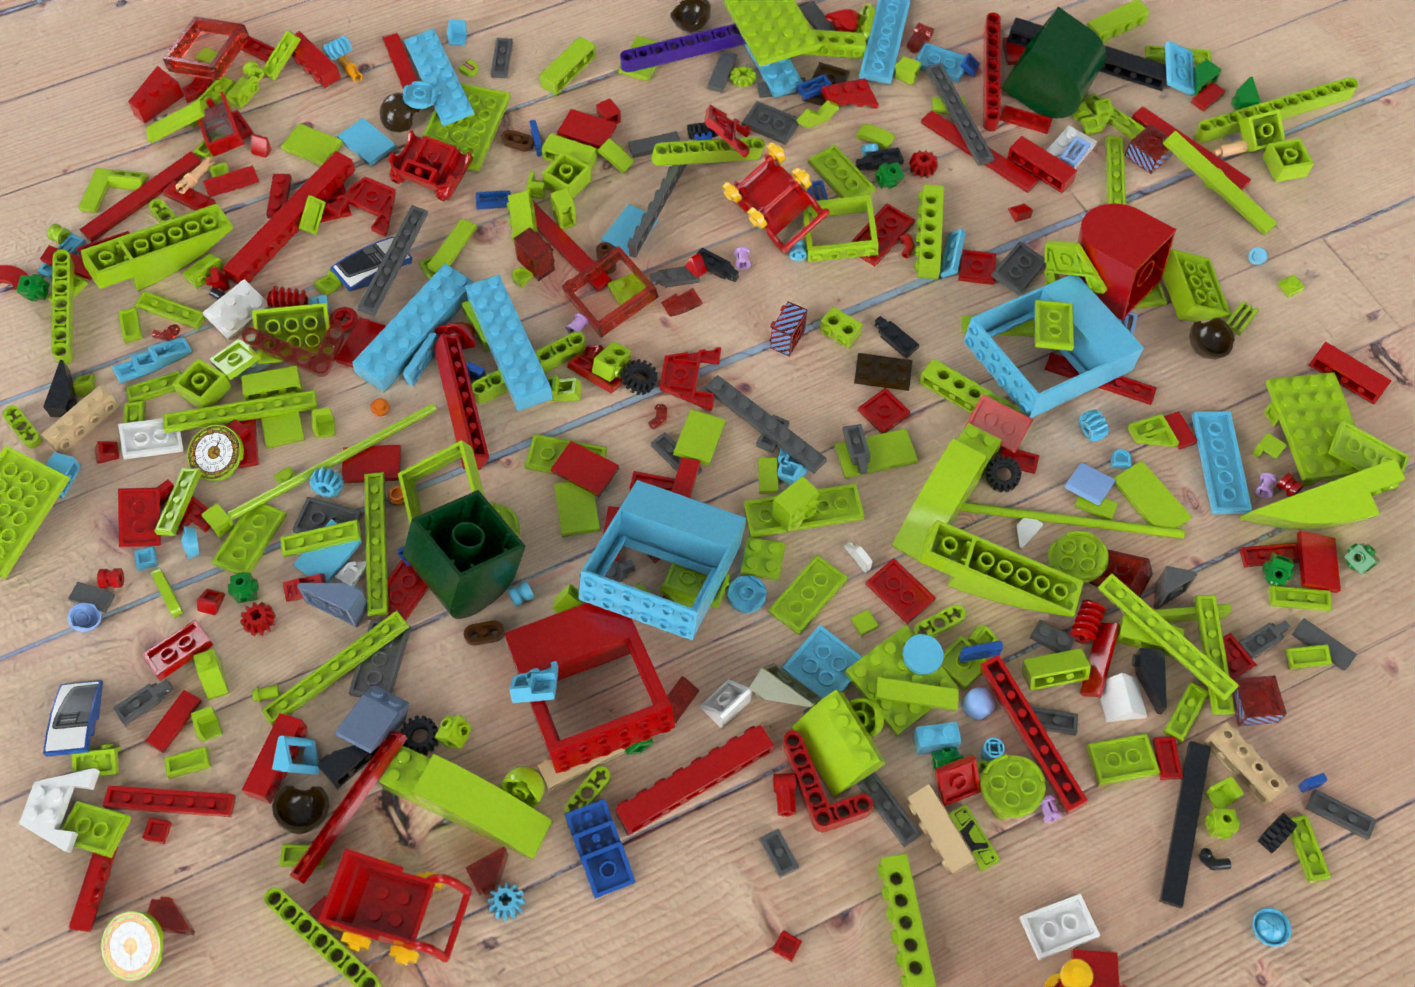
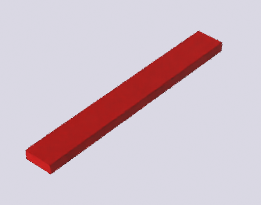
M1144 106L1132 115L1131 119L1148 131L1150 130L1151 133L1162 132L1165 134L1156 135L1157 137H1169L1175 131L1178 132L1216 168L1221 169L1225 176L1241 190L1250 183L1251 179Z
M933 110L921 119V124L972 156L953 123ZM988 147L994 156V162L984 164L985 166L1026 193L1038 183L1039 179Z
M190 151L80 228V232L89 241H95L163 193L173 180L178 182L187 173H191L202 163L201 159Z
M533 201L537 231L598 292L608 286L612 279Z
M394 730L391 731L289 876L305 884L407 740L404 734Z

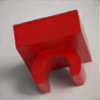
M217 267L210 269L211 276L205 279L207 286L211 285L212 288H220L222 291L230 289L226 274Z

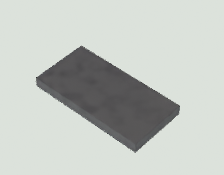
M371 619L368 631L382 621ZM410 625L408 629L356 667L348 692L350 696L361 698L374 685L392 694L410 635Z

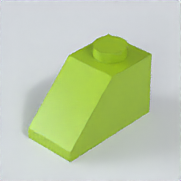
M211 649L194 655L197 673L208 700L229 694L221 658L216 651Z

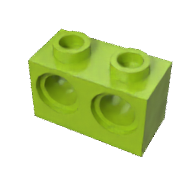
M567 188L551 193L553 217L562 230L576 226L575 203Z
M834 306L822 318L820 323V331L825 336L831 337L838 344L850 348L860 337L863 327L862 323Z
M615 341L611 342L594 358L592 373L611 382L615 377H619L629 362L631 363L632 350Z

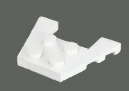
M92 768L34 782L19 824L63 851L72 853L78 834L72 831L60 830L74 788L94 790L100 771Z

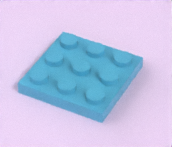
M819 625L784 664L782 669L824 698L836 689L843 692L849 686L851 681L844 671L861 659L862 656L823 626Z

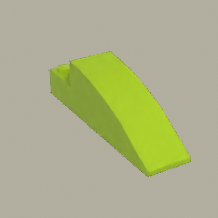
M214 204L80 251L84 266L99 289L130 279L137 291L171 276L195 261L233 229V225L219 205Z
M968 423L958 439L951 440L908 513L892 547L919 561L929 528L937 519L952 525L963 504L967 502L985 474L988 465L999 452L1002 440Z
M1396 458L1258 508L1239 518L1245 522L1295 530L1327 529L1346 526L1380 515L1373 496L1399 487V482L1406 479Z
M938 519L929 528L919 559L920 563L950 575L947 586L1017 608L1068 617L1075 616L1084 583L1082 580Z
M403 745L379 781L384 790L532 860L553 820L513 795L436 754L428 758Z

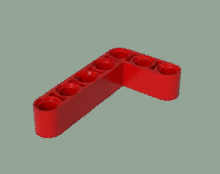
M795 730L786 732L783 739V750L792 773H795L797 786L815 830L827 832L868 817L873 807V800L867 794H859L829 805L801 734ZM793 739L797 741L798 744L795 746H791L787 743V741ZM801 758L805 761V764L798 765L794 760ZM808 777L812 779L813 783L805 784L802 779ZM817 797L821 802L813 804L810 798ZM865 803L868 809L861 810L857 804ZM843 809L847 811L848 816L841 817L837 811ZM824 816L828 819V823L821 824L817 818Z

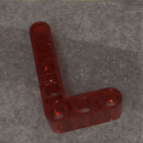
M331 325L317 354H313L251 327L246 328L242 332V339L250 348L290 365H297L298 368L316 376L325 377L329 374L344 342L345 333L340 325ZM333 331L341 332V336L338 338L331 336ZM249 334L256 335V339L254 341L250 342L246 340ZM271 341L274 343V346L271 349H266L264 344ZM332 347L334 352L327 355L324 353V349ZM284 349L291 350L289 356L281 355ZM307 356L309 361L306 364H301L299 362L300 357ZM323 363L326 365V369L318 371L316 369L317 365Z

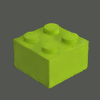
M1280 109L1239 120L1242 140H1245L1248 144V150L1245 153L1267 148L1269 143L1286 140Z
M1301 138L1269 143L1262 156L1275 183L1307 177L1314 165Z
M564 151L542 172L543 183H545L546 188L553 192L567 188L572 199L592 180L590 166Z
M199 358L173 383L178 395L198 408L214 406L232 387L225 374Z
M802 476L774 498L772 517L787 532L797 529L805 518H810L816 513L819 491Z

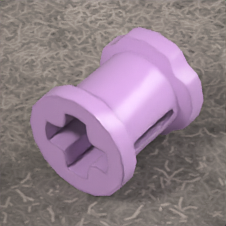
M745 246L737 247L734 250L737 260L735 266L739 270H746L751 266L749 260L750 250Z
M577 313L574 316L575 319L571 324H567L565 328L569 334L580 332L584 327L588 326V319L582 314Z
M1263 473L1260 475L1261 482L1256 488V494L1260 497L1271 498L1273 496V487L1277 483L1278 478L1271 473Z
M1054 795L1044 797L1040 805L1045 816L1043 818L1045 823L1053 822L1063 817L1062 813L1058 812Z

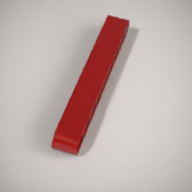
M995 12L988 13L986 16L983 47V128L990 132L997 129L1001 116V17Z

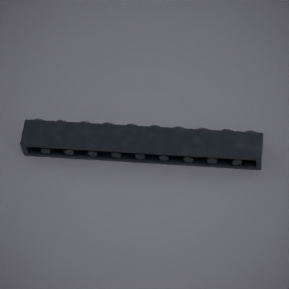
M1016 17L1010 29L1007 42L1026 48L1042 25ZM1105 46L1106 60L1100 72L1163 91L1167 81L1165 64Z

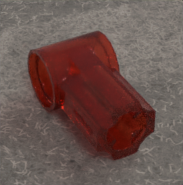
M919 22L914 29L912 37L907 42L906 47L909 49V52L914 54L919 52L924 43L929 42L932 38L934 28Z

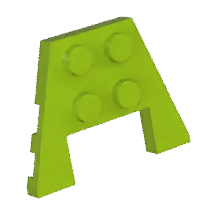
M1049 240L1045 244V262L1047 266L1044 271L1046 276L1044 286L1059 280V274L1084 276L1088 287L1094 293L1104 294L1107 287L1080 243Z

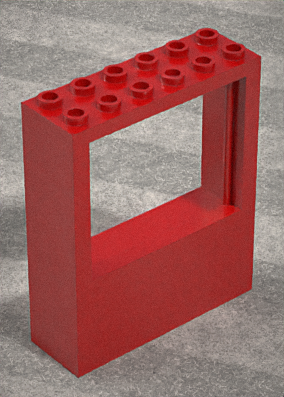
M584 603L504 633L518 675L527 673L535 668L543 671L551 668V662L557 661V681L631 654L653 705L560 740L546 701L529 702L556 774L569 771L572 767L580 764H587L598 757L608 756L616 750L626 749L634 743L649 740L655 735L667 733L675 728L671 703L632 618L590 603Z

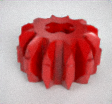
M919 150L917 153H913L909 160L910 172H914V176L919 175L920 178L923 176L928 178L930 175H934L938 167L937 156H933V152L928 153L927 150L924 152Z
M262 601L259 605L253 602L251 608L246 606L247 612L241 613L243 619L240 620L245 632H250L253 636H256L258 632L263 636L265 630L271 632L269 626L275 625L274 619L276 618L270 605L266 606Z

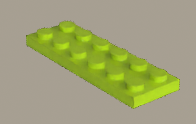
M856 483L817 489L819 495L816 513L810 518H805L797 529H792L789 532L864 520L865 516ZM777 496L743 501L750 537L755 538L787 532L772 517L774 498Z

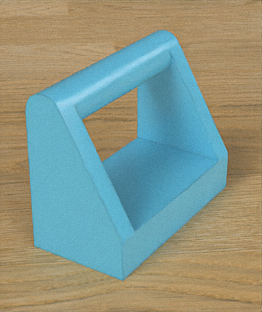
M279 736L273 770L319 774V767L317 766L319 759L314 739ZM288 745L305 747L302 763H292Z

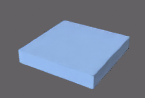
M1081 462L1064 488L1099 506L1114 485L1115 479Z

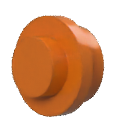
M383 398L376 399L371 403V411L377 416L386 415L390 409L389 402Z
M399 486L393 487L388 494L389 501L394 505L405 503L402 489Z

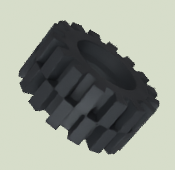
M705 122L687 125L688 139L694 140V134H698V137H701V133H705V136H707L708 132L712 133V138L718 136L714 130L706 126Z
M637 359V361L629 362L623 373V384L627 385V390L632 389L631 393L637 391L636 395H640L641 392L642 395H645L646 392H651L658 379V372H655L656 368H651L652 364H646V360L641 362V359ZM638 373L643 375L646 378V381L638 380L637 378H635L634 374Z
M1001 456V458L996 457L995 460L990 462L986 470V481L989 482L988 485L990 487L993 486V490L996 491L998 489L999 492L1004 490L1009 492L1010 489H1015L1022 474L1020 464H1016L1017 460H1011L1012 457L1010 456L1008 458ZM999 468H1007L1011 473V477L1005 481L1000 480L996 475V471Z
M423 715L421 718L415 716L414 720L409 718V723L405 722L403 724L404 729L401 728L400 733L407 737L403 746L420 754L424 753L425 756L429 755L428 751L433 752L435 750L434 746L437 747L439 744L435 738L438 732L435 722ZM424 729L428 732L427 739L424 742L416 743L412 740V735L416 730Z
M1282 813L1258 839V842L1272 854L1291 835L1298 824L1285 813Z

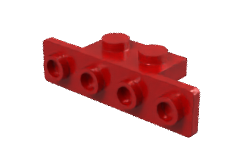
M118 846L112 858L92 853L69 929L83 932L92 931Z

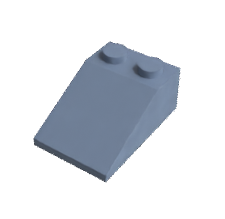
M299 583L297 586L307 604L355 627L359 625L367 613V599L362 593L363 590L356 585L350 586L346 583Z
M374 685L362 695L335 731V735L372 753L387 739L391 731H396L405 723L409 702Z

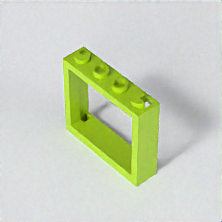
M871 195L817 201L823 210L825 208L829 209L830 213L828 216L867 212L871 240L812 246L810 231L805 235L808 262L878 255V239ZM811 205L802 212L804 227L810 223L809 218L818 216Z
M462 440L453 443V445L446 449L440 450L436 454L422 459L421 462L407 467V469L398 473L410 524L412 518L422 514L415 482L460 458H463L471 492L479 490L485 497L473 449L470 445Z

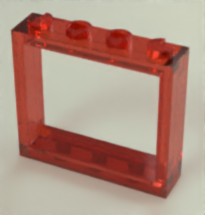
M194 16L164 56L163 61L169 72L220 80L250 36L245 24ZM201 32L229 36L211 63L182 59Z
M620 246L610 250L607 255L596 260L591 266L583 269L578 275L567 280L562 285L565 296L580 314L588 319L591 327L601 338L659 298L656 287ZM622 260L646 288L597 321L574 292Z

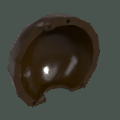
M682 0L671 12L670 17L676 27L682 31H697L703 28L709 21L711 16L710 3L707 0Z
M395 92L387 96L380 106V120L384 127L392 132L408 131L413 124V115L416 112L419 113L421 109L408 106L403 100V93Z
M1214 318L1205 323H1201V321L1195 322L1190 329L1189 339L1191 347L1196 354L1203 358L1221 359L1229 355L1233 349V342L1235 341L1233 332L1229 325L1221 318Z
M284 786L275 795L272 803L273 816L279 826L294 834H304L318 828L324 822L330 807L329 797L321 786H312L308 790H298L294 786Z

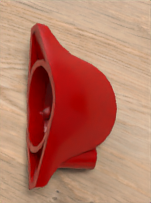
M853 9L827 13L825 16L826 20L836 30L841 32H854L859 25L858 19L860 14Z
M453 322L435 327V333L439 337L442 334L459 336L462 349L476 347V340L474 339L475 329L470 324Z

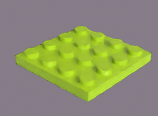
M904 625L844 671L845 675L864 698L879 704L883 710L885 724L896 737L933 708L875 699L876 679L878 677L953 689L959 688L941 666L929 675H918L908 669L903 661L902 650L905 643L915 635L907 625Z

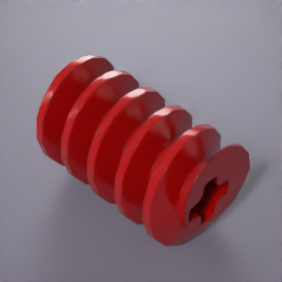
M274 286L268 293L267 305L270 308L308 305V297L305 290H302L299 294L298 289H295L292 293L291 288H288L285 292L284 287H281L278 291V287Z
M1087 599L1082 601L1083 603L1069 634L1076 638L1075 641L1080 644H1089V641L1096 639L1095 634L1098 633V627L1101 626L1100 621L1103 620V614L1106 613L1104 606Z

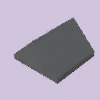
M1166 566L1156 581L1153 608L1159 609L1186 592L1198 574L1195 571Z

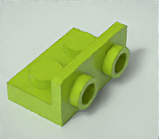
M252 75L250 79L241 77L226 94L231 106L242 109L249 102L251 97L260 88L256 76Z
M209 253L182 274L186 280L198 289L205 285V279L211 276L210 269L217 267L223 271L224 265L219 257Z
M107 743L101 744L100 748L93 749L92 745H90L88 753L71 754L73 773L93 768L100 771L99 776L118 774L117 752L121 750V746Z

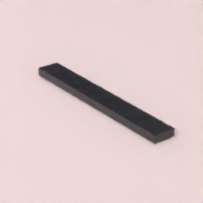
M1189 741L1183 778L1180 785L1159 900L1161 903L1180 909L1184 904L1211 750L1210 746Z

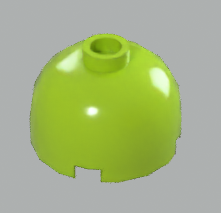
M857 698L851 700V706L870 737L874 738L881 732L884 726L883 710L879 704L870 699Z
M527 766L513 768L504 777L501 784L502 790L532 808L536 807L542 799L545 788L544 780L539 771L534 767Z

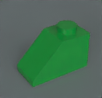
M1208 59L1194 67V96L1212 82H1217L1222 69Z
M1249 77L1232 98L1231 104L1235 111L1260 104L1261 101L1253 77Z

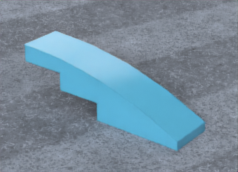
M185 337L149 346L148 352L132 355L131 361L113 365V372L118 382L123 383L164 368L192 353V350Z

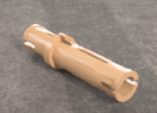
M207 157L191 173H187L182 181L176 184V190L183 187L179 193L184 194L191 186H195L197 181L210 170L209 167L215 165V161L209 164L212 158Z

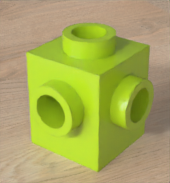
M461 715L445 716L435 738L447 748L462 749L473 727Z
M1226 806L1214 807L1206 816V827L1209 837L1229 839L1238 831L1240 819L1236 816L1235 809H1228Z

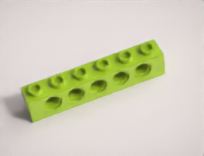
M812 29L821 43V49L802 54L863 59L866 49L865 33Z
M923 184V189L918 194V201L921 202V205L918 204L917 215H920V218H917L916 228L919 229V232L916 233V242H919V246H916L915 256H918V260H915L914 270H917V278L938 279L941 268L944 186Z
M932 359L921 373L919 384L971 414L982 394L1022 413L1019 407L1011 404L1007 399L999 397L991 390L978 385L974 380L966 378L956 370H952L943 362Z
M907 854L882 857L879 865H877L878 877L883 879L884 886L881 887L883 900H887L889 907L886 909V916L888 922H892L893 926L891 939L892 943L897 945L898 953H895L897 966L902 969L903 976H900L901 987H936ZM890 877H899L901 884H893ZM900 897L904 899L906 905L903 907L898 906L895 903V898ZM905 919L910 923L911 927L904 929L899 921ZM912 942L915 945V951H908L904 943ZM916 964L920 968V973L913 974L909 969V965Z

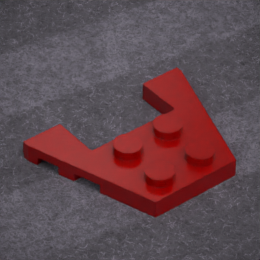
M710 104L705 113L704 122L706 126L714 130L739 154L746 158L750 147L736 138L735 134L737 131L747 138L751 133V127L747 124L745 126L740 125V121L736 118L734 120L726 117L727 113Z
M365 176L351 186L344 195L336 197V201L332 204L328 203L325 206V211L340 217L348 204L377 216V219L371 226V230L386 237L396 197V189Z
M715 347L714 350L709 351L702 349L699 352L690 354L684 352L665 355L660 390L712 411L714 393L696 391L700 363L719 365L721 347Z

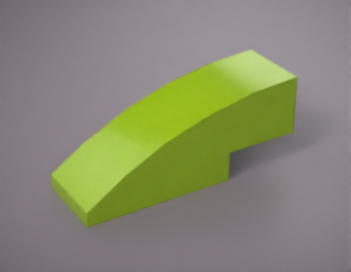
M557 375L546 377L550 384L553 398L548 401H580L582 384L577 377L559 379Z

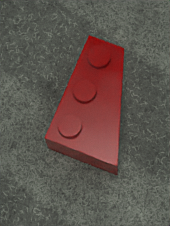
M157 66L130 98L128 103L134 115L146 124L184 97L178 81Z

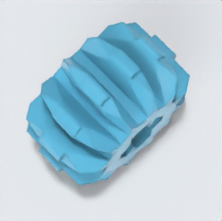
M341 36L325 44L323 49L325 55L330 60H335L349 53L352 50V46L346 36Z
M1094 409L1086 411L1080 416V428L1087 439L1094 442L1102 440L1108 435V423L1101 412Z
M322 467L321 469L316 468L313 475H311L309 484L311 485V490L316 491V494L331 498L332 496L337 497L343 488L344 481L342 480L343 476L338 474V471L331 470V467L329 469Z
M509 882L505 883L503 889L500 884H497L498 892L491 890L490 894L494 898L487 899V903L492 905L489 908L490 913L495 912L494 917L496 919L502 916L503 921L508 920V915H511L512 919H516L514 912H523L520 907L525 904V900L521 898L524 895L523 891H517L518 886L516 884L510 888ZM505 898H509L510 903L507 902L508 905L504 906L502 901L505 902Z

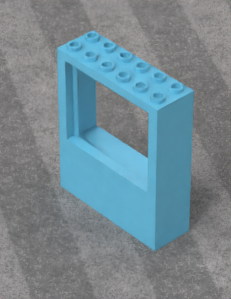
M1074 275L1066 276L972 317L964 338L965 345L975 354L977 360L996 379L998 385L1006 391L1009 398L1016 403L1020 411L1029 418H1033L1133 371L1144 349L1079 276ZM1036 300L1073 303L1074 348L1073 351H1059L1080 375L1038 393L992 337L1031 319L1035 323Z
M637 480L581 570L578 599L693 641L741 546L746 517ZM622 546L708 575L692 607L681 605L606 578L605 575Z

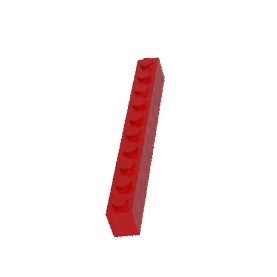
M335 151L223 267L227 278L236 284H239L244 279L250 283L265 265L275 257L279 250L298 233V227L308 196L316 197L322 201L330 199L332 194L353 175L355 167L352 159Z

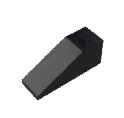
M60 360L43 406L50 417H62L77 404L71 372L64 360Z
M1140 647L1136 654H1133L1132 666H1135V674L1156 713L1162 714L1167 708L1165 650Z
M383 743L372 753L355 745L336 750L324 756L317 766L329 781L339 789L372 760Z

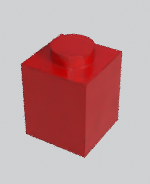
M611 98L596 104L597 117L617 124L621 122L620 109Z

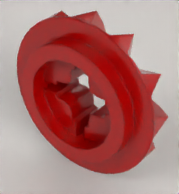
M349 307L338 308L329 317L330 326L335 331L338 330L341 333L345 330L350 332V329L358 321L356 311ZM345 316H346V319H347V320L342 324L341 321H342V320L345 318Z

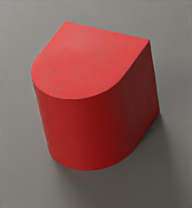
M1111 203L1097 206L1084 216L1078 243H1080L1107 287L1104 294L1095 293V295L1118 319L1123 320L1162 281L1177 229L1135 207ZM1079 276L1087 285L1085 277Z

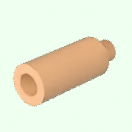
M1245 140L1219 145L1217 149H1213V154L1221 158L1245 153L1248 150V144Z

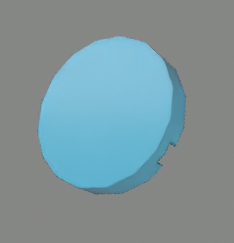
M414 81L411 82V85L408 86L407 84L404 87L403 100L412 108L424 109L435 103L436 90L427 82Z
M738 576L728 587L727 598L729 604L741 613L749 614L756 612L766 602V587L755 576Z
M919 634L911 637L905 643L902 650L905 665L910 671L918 675L934 673L943 661V650L940 643L929 635Z

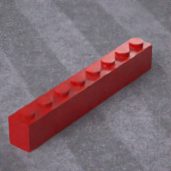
M442 334L434 345V351L456 442L462 440L472 447L477 468L481 470L490 457L460 339L456 335ZM460 458L462 467L465 469L463 458Z
M998 654L983 662L980 666L981 673L1035 763L1041 769L1066 814L1069 815L1084 807L1088 802L1086 796L1000 655Z
M762 725L749 727L745 730V734L740 737L734 736L730 738L726 745L721 748L717 746L709 751V755L694 759L690 766L678 768L669 778H661L655 782V786L648 790L646 788L640 790L636 797L631 800L625 799L621 801L617 808H615V812L628 836L772 753L774 744Z

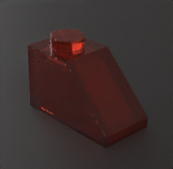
M505 846L466 867L479 896L490 894V891H495L497 884H500L509 856Z
M163 896L160 897V900L151 899L147 913L156 919L163 932L194 936L195 931L180 906L173 902L174 899Z

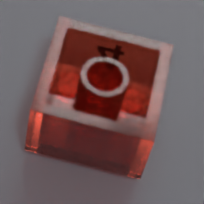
M530 227L513 238L517 260L527 270L532 272L538 281L555 271L553 247L550 243H546L538 232H535Z

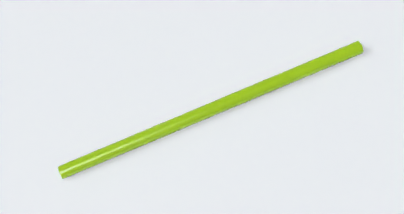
M432 403L228 511V515L231 520H234L309 480L316 468H332L437 411L435 405Z
M967 502L963 504L960 510L961 512L1018 519L1028 518L1042 522L1155 536L1163 535V537L1184 539L1185 529Z

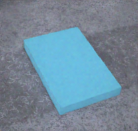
M1171 41L1166 42L1167 85L1190 96L1195 94L1193 52Z
M926 42L916 58V61L921 62L920 70L926 72V66L941 63L950 80L959 83L965 71L960 66L965 55Z
M364 118L337 135L338 139H341L345 146L370 167L396 149L395 143Z
M628 204L601 238V243L608 242L615 250L629 256L628 241L630 238H633L636 226L640 225L642 215L647 212Z
M331 519L325 527L337 523ZM358 540L302 553L293 565L308 577L325 573L326 583H329L362 542Z

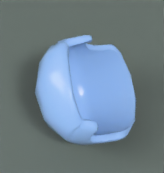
M82 602L75 604L69 610L67 620L75 631L86 633L94 630L99 625L102 613L94 604Z
M984 687L971 689L964 696L962 702L964 712L970 718L982 720L994 711L996 705L994 695Z

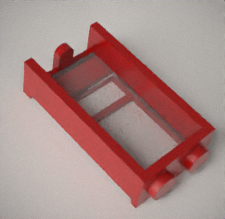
M223 91L220 92L223 102L215 105L211 98L206 99L209 108L204 109L205 116L197 120L206 146L213 157L245 145L230 102Z

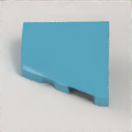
M780 448L778 477L791 486L802 476L805 477L808 469Z
M557 661L551 662V668L543 671L535 668L527 673L514 676L509 688L512 702L521 703L555 699L558 678Z

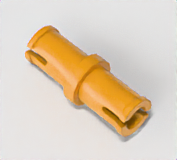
M346 55L339 58L338 62L343 66L345 73L352 77L354 82L363 79V75L358 71L356 64L351 62Z

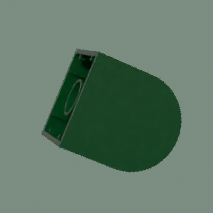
M1058 6L1027 45L1001 89L1039 115L1054 119L1071 116L1079 108L1105 63V46L1094 31Z
M476 490L412 518L404 547V557L449 614L455 619H463L479 613L496 601L508 589L516 576L526 546L482 493Z

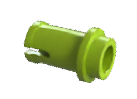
M278 684L263 688L256 687V689L252 690L254 702L258 701L261 703L262 700L279 697Z

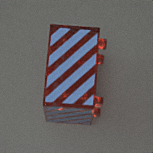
M1150 124L1129 142L1124 156L1152 174L1173 154L1163 144L1169 136Z
M788 301L786 305H782L781 313L776 322L773 321L770 325L772 331L769 342L771 343V349L790 357L806 330L808 309Z
M1276 675L1234 679L1239 685L1232 693L1238 726L1279 723L1287 715Z

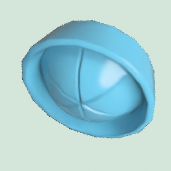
M184 526L182 547L187 553L188 560L199 555L197 533L194 527Z
M1263 908L1254 915L1252 927L1259 941L1272 947L1287 943L1291 937L1292 929L1286 915L1274 908Z

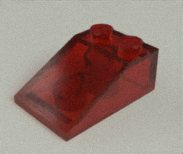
M1108 549L1109 562L1106 570L1100 577L1088 583L1098 588L1113 574L1140 598L1153 575L1150 559Z

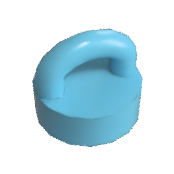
M877 143L861 146L863 157L869 151L876 152L879 150Z
M1256 247L1249 252L1248 258L1252 264L1261 265L1266 262L1268 253L1264 248Z

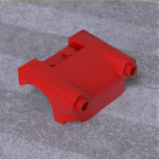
M410 130L403 151L397 156L392 152L390 154L391 169L389 176L391 181L396 184L404 183L407 180L435 191L436 198L441 201L450 200L473 161V157L470 152L465 155L456 147L431 137L423 136L420 138L415 136L414 132Z

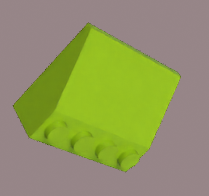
M1171 249L1163 278L1178 319L1193 322L1214 318H1229L1231 312L1210 258Z
M327 303L252 310L256 350L260 357L258 365L334 357Z
M837 689L821 699L792 726L795 731L801 734L811 760L834 798L887 764L847 697Z

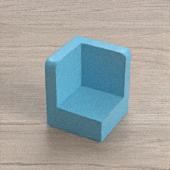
M449 19L447 30L449 45L465 46L468 32L466 20Z

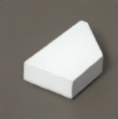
M1023 518L1016 525L1020 550L1026 546L1044 524L1036 519Z
M851 542L844 545V548L864 573L871 570L873 560L862 547L854 546Z
M366 561L348 562L335 576V579L340 583H346L350 586L356 585L366 574Z

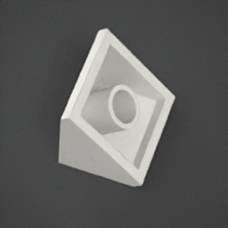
M1120 673L1106 679L1103 694L1100 697L1106 722L1147 717L1137 678Z
M728 679L700 705V708L722 729L751 702L752 691L750 688Z

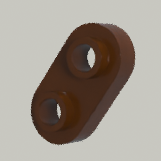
M506 130L501 135L502 143L506 147L524 152L530 151L534 147L533 137L528 134Z
M602 242L596 247L598 266L606 274H612L616 270L614 248L610 243Z
M496 620L475 623L465 628L464 638L469 645L476 646L500 641L504 637L505 631L502 623ZM493 631H498L496 635L491 634ZM474 634L478 635L477 638H471Z

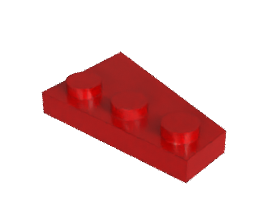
M866 78L823 86L821 90L826 101L829 100L837 105L847 106V104H855L857 107L865 105L875 109L879 105Z

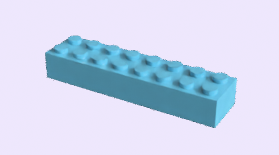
M445 263L352 362L355 374L382 392H385L400 376L405 367L409 365L415 352L419 350L430 332L435 333V327L446 325L462 308L461 303L468 301L465 286L474 283V281Z
M498 274L466 285L465 289L469 303L517 412L553 399L550 384L500 275Z

